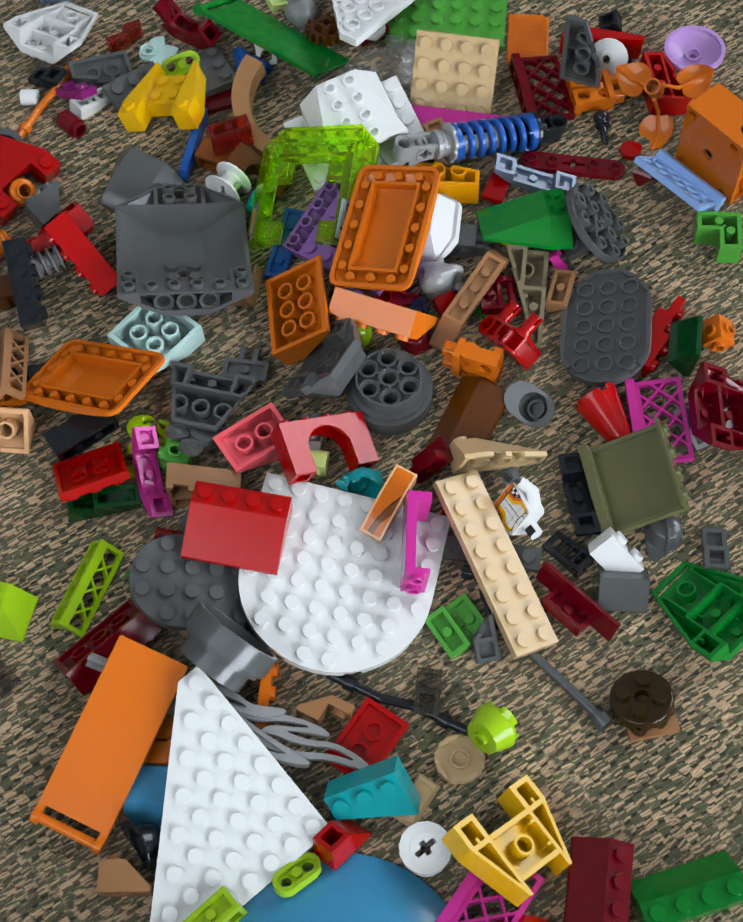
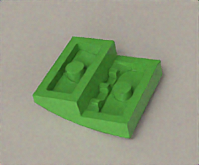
M463 593L446 607L442 605L430 614L425 623L449 657L454 659L473 647L471 639L484 621V617L468 595Z

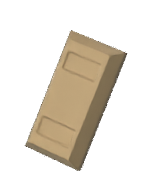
M418 773L413 781L421 796L418 815L392 816L407 827L419 822L441 787L421 773Z

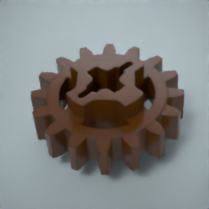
M320 14V17H314V20L308 19V24H305L306 38H309V42L315 41V45L321 43L323 47L329 44L333 47L334 43L341 44L342 40L339 38L335 16L331 17L330 14L323 16Z

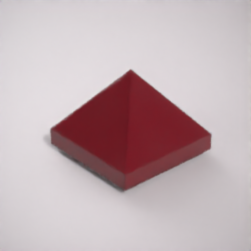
M636 168L631 171L639 187L654 180V177L645 171Z

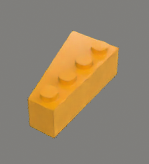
M434 161L433 164L420 162L414 165L432 166L438 169L441 175L438 194L445 193L460 203L478 204L480 170L456 165L446 167L442 162Z

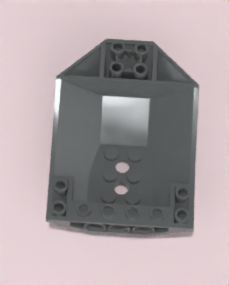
M186 183L184 185L163 184L162 186H156L115 206L118 299L162 316L210 315L255 294L244 202L201 185ZM180 275H189L188 277H180Z

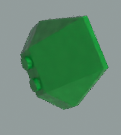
M563 189L541 190L476 211L483 241L547 250L573 249L572 223Z
M683 561L651 592L691 649L710 662L731 660L743 648V577L719 570L704 569V566ZM686 567L689 568L666 591H664L660 596H658V594L670 582H672Z

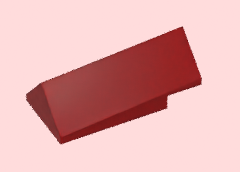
M590 27L594 44L604 38H613L625 46L628 56L639 59L645 36ZM562 31L561 33V40L558 54L561 55L563 49L564 31Z

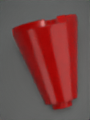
M613 382L606 383L605 386L607 388L603 390L597 387L577 401L579 405L573 406L607 442L632 433L618 391Z

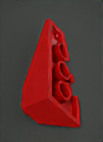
M76 200L54 217L56 218L65 211L85 236L94 230L93 226L95 223ZM44 227L37 233L39 236L36 238L33 236L27 240L28 243H31L34 254L36 251L41 252L45 248L49 249L53 245H58L57 243L52 244L44 234L47 231Z

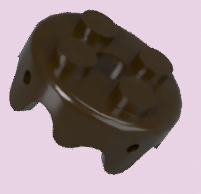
M647 670L628 672L617 679L611 688L609 695L610 709L618 725L628 728L635 736L643 737L652 728L663 729L671 716L675 714L673 689L665 678L655 672ZM639 695H645L649 700L645 703H639L635 698Z

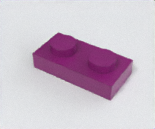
M72 80L63 82L61 87L55 89L57 97L84 100L98 93L96 85H88L86 82L74 83Z

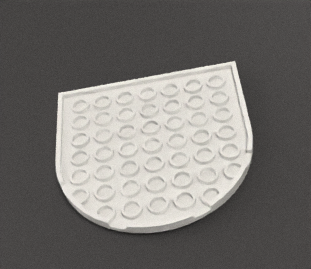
M267 472L261 492L292 497L293 511L278 574L272 575L239 569L238 588L241 607L254 634L266 647L282 657L288 664L322 675L344 676V674L364 673L383 666L398 657L410 646V643L422 630L428 617L450 525L447 516L429 512L426 522L417 521L416 567L429 568L430 576L425 592L412 595L406 591H400L404 506L381 543L359 532L376 499L309 482L288 485L286 477Z

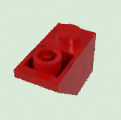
M352 819L331 820L312 838L315 854L323 863L336 871L371 836V833Z

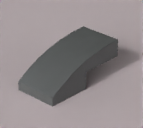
M702 527L701 549L704 569L729 570L730 557L726 529Z

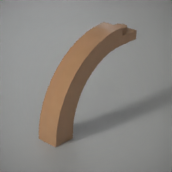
M246 54L236 71L232 85L231 102L236 123L247 145L252 147L258 155L269 161L273 158L279 164L285 163L290 166L295 161L292 150L268 137L254 120V96L260 82L266 75V71L262 62Z

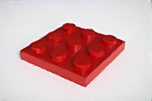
M119 442L52 464L61 502L74 501L82 495L97 493L105 487L120 485L130 479Z

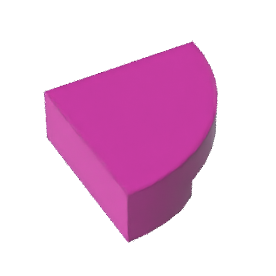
M549 250V259L556 269L567 270V263H564L560 258L562 252L560 250Z

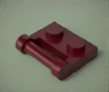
M514 276L497 277L480 302L481 315L500 314L508 303H503L501 286L507 289L508 302L512 300L520 307L517 303ZM521 310L515 315V317L520 315Z

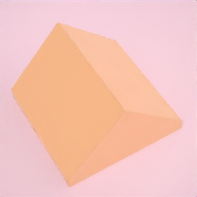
M0 407V452L30 453L36 422L29 409Z

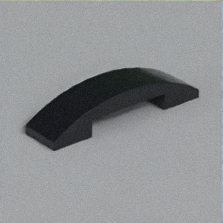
M579 452L559 454L560 475L570 520L576 537L601 534L598 517L593 509Z

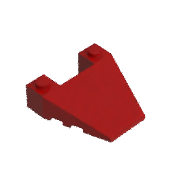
M1 135L0 225L3 226L17 213L18 204L5 193L11 182L17 178H22L29 172L44 185L60 173L61 163L46 149Z

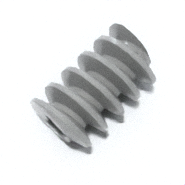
M55 245L52 246V253L45 248L43 256L39 251H36V258L31 256L32 263L37 266L40 278H44V271L49 276L52 275V268L59 273L60 265L66 270L59 249Z

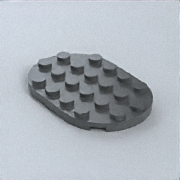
M604 269L582 278L583 281L572 289L567 309L562 310L560 356L565 369L577 381L595 387H606L605 384L608 382H613L614 385L620 384L633 377L648 360L652 345L653 301L647 284L630 271Z
M166 535L154 539L146 544L136 555L129 572V592L136 608H139L152 623L167 629L186 630L185 620L197 604L203 601L223 612L245 629L250 628L241 607L238 588L239 568L181 558L184 535Z

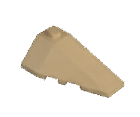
M465 436L453 439L449 445L454 459L450 462L453 475L474 470L482 472L505 469L512 466L534 465L542 463L548 456L547 451L479 438L467 439Z

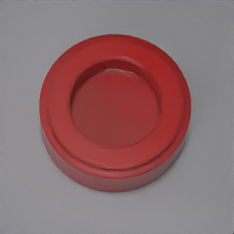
M633 140L623 142L620 148L621 157L625 160L633 161L636 156L641 155V145Z

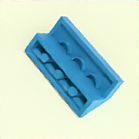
M142 765L123 805V814L133 824L148 822L161 826L168 765Z

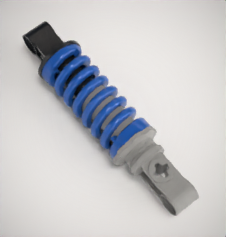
M529 111L517 116L491 117L487 120H469L468 122L458 123L445 122L440 130L434 129L429 132L398 135L394 141L391 158L399 164L426 161L428 159L439 160L442 157L448 163H454L455 161H462L464 156L467 159H473L475 155L478 158H482L485 154L493 156L495 152L504 154L506 151L511 154L515 150L518 152H523L524 150L538 151L542 143L559 142L567 126V119L560 114L539 117L535 111Z

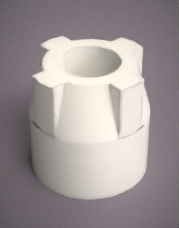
M38 89L20 90L21 105H38L40 100Z

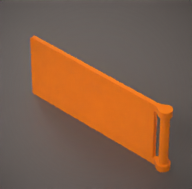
M120 635L46 788L30 815L29 821L36 825L40 823L92 849L91 852L99 856L106 845L109 834L177 694L178 681L185 677L189 667ZM46 806L100 832L99 837L95 839L44 814Z

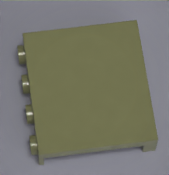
M654 417V425L594 448H590L587 444L577 447L602 533L611 527L615 532L620 531L624 534L690 510L688 501L691 500V496L687 487H683L681 481L684 479V474L680 465H676L674 459L678 455L674 445L670 444L668 437L671 436L667 423H662L658 417Z

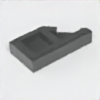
M491 613L486 616L471 639L476 664L501 660L494 618Z

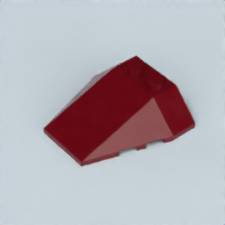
M703 361L688 392L692 435L710 446L723 450H743V381L739 378L734 380L727 375V370Z

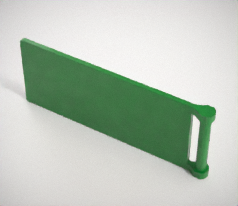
M212 0L204 4L197 3L193 6L195 15H203L315 78L344 66L349 61L346 57L326 46L323 47L322 44L315 45V41L309 42V38H306V35L242 0Z

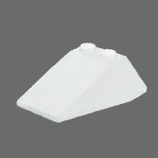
M64 1L15 16L5 22L3 27L20 52L28 54L30 57L41 59L48 64H55L82 45L97 20L98 13ZM64 6L70 7V8H72V9H75V10H77V11L83 12V13L88 14V15H90V16H86V15H84V14H81V13H78V12H76V11L70 10V9H68V8H65Z

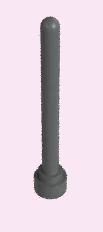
M538 652L527 655L591 716V720L594 722L593 726L597 730L602 732L606 724L612 723L614 717L607 710L603 711L595 707Z

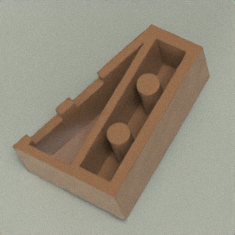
M167 462L165 488L172 507L190 506L196 480L243 488L242 473L237 474L234 469Z

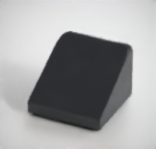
M617 9L599 16V29L622 32V16Z

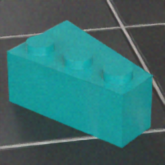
M398 755L328 781L324 795V801L335 820L418 815L421 799Z

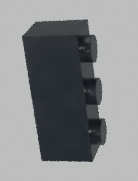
M75 414L59 426L51 428L43 436L57 459L63 461L78 455L118 430L120 426L115 415L104 417Z

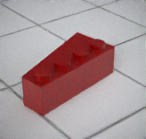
M65 211L44 227L47 231L44 234L52 244L57 243L60 246L61 250L59 253L67 262L71 260L76 265L73 270L81 279L86 277L90 282L88 287L95 296L100 294L103 297L117 285V273Z

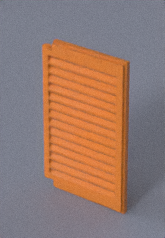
M508 14L506 65H509L512 53H520L521 58L549 56V17L534 14Z

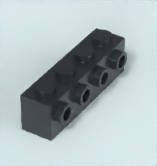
M24 237L1 241L21 328L27 331L45 327V319H48L46 307L42 306L41 303L43 292L41 285H37L36 277L39 275L36 264L32 263L31 256L34 255L31 243H28Z

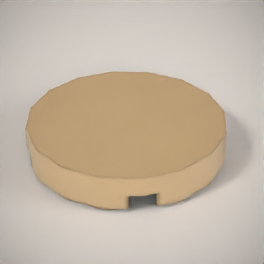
M454 734L446 737L439 743L435 752L434 764L437 773L444 781L452 785L464 786L473 783L481 776L485 768V753L474 745L470 737Z

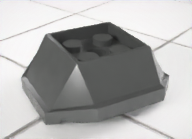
M352 318L329 322L330 333L309 354L297 373L292 375L280 392L286 398L303 397L310 399L340 396L366 358L357 323Z

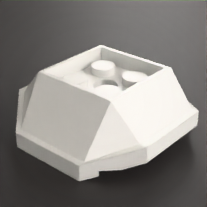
M445 193L437 194L419 266L427 262H444V258L454 249L459 241L462 206L459 201Z

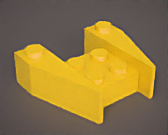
M197 60L193 61L187 75L166 76L160 63H156L124 99L117 113L127 132H144L152 117L173 116L180 130L199 128L205 114L206 77Z
M525 775L508 787L497 799L511 818L506 824L491 835H488L475 816L470 814L453 826L441 839L461 865L516 907L520 906L533 894L524 881L542 867L547 865L553 874L558 876L572 864L547 802L528 775Z

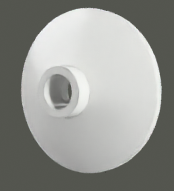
M604 38L594 44L601 70L608 69L609 75L616 74L617 65L628 64L627 49L620 41L613 38ZM605 55L610 57L609 63L603 61Z

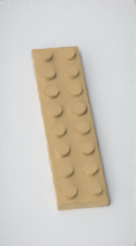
M474 470L436 481L433 484V488L513 660L556 645L559 640L478 471Z

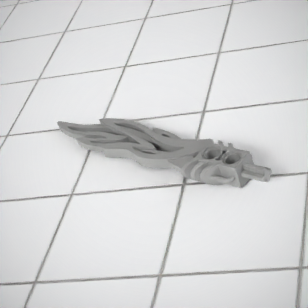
M91 653L87 658L85 666L102 673L108 659ZM215 685L227 700L234 702L229 703L267 750H270L269 752L278 763L297 768H309V761H324L355 770L369 766L358 755L338 744L310 740L292 734L298 733L329 738V732L322 727L306 720L286 715V710L283 708L252 704L238 693L226 687ZM176 696L167 713L169 715H174ZM249 721L260 723H288L303 727L270 725L260 730ZM270 736L303 747L332 750L343 754L349 759L326 753L296 751Z

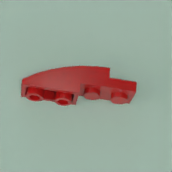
M677 296L667 311L659 307L653 315L651 351L648 360L641 369V376L646 377L649 372L654 373L660 363L658 359L668 354L670 325L676 320L681 321L685 315L686 309H684L686 299Z

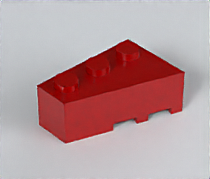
M643 52L640 62L650 68L652 78H657L661 84L666 82L671 85H680L675 74L676 69L663 52ZM664 88L663 96L657 99L661 115L686 114V106L692 98L686 97L682 89ZM643 90L649 115H656L652 98Z

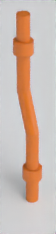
M73 57L71 61L79 60V58ZM68 65L64 66L68 73L57 86L52 87L27 120L18 127L17 133H19L22 140L25 136L29 135L33 124L57 95L55 89L61 87L63 82L71 79Z

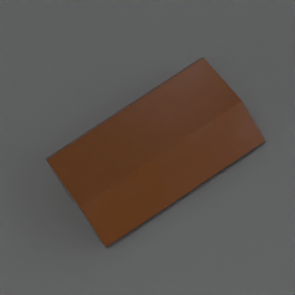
M463 376L426 447L440 436L446 438L448 446L453 439L462 436L467 437V439L479 438L490 440L506 408L504 403L506 390L482 377Z

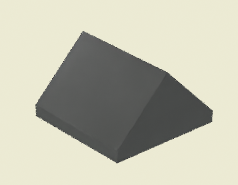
M598 564L597 604L605 611L647 613L650 577L647 567H644L641 573L605 571Z

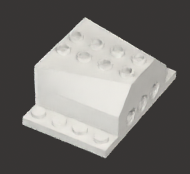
M357 69L316 85L300 103L302 115L283 123L315 194L319 192L329 175L346 182L352 179V172L358 174L360 169L366 165H385L379 157V152L393 147L395 138L398 135L424 132L397 76L380 82L376 72Z

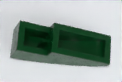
M137 484L110 485L97 493H88L80 496L77 500L66 501L68 523L113 515L140 507L142 503Z

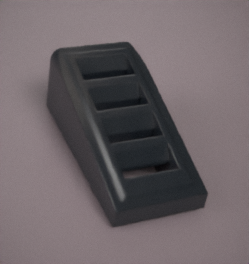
M559 530L541 546L576 578L594 562V558L586 549ZM560 539L562 542L555 549L551 547ZM567 545L569 548L561 554L559 551ZM572 551L575 552L570 559L567 558ZM580 557L582 560L575 564L574 561Z

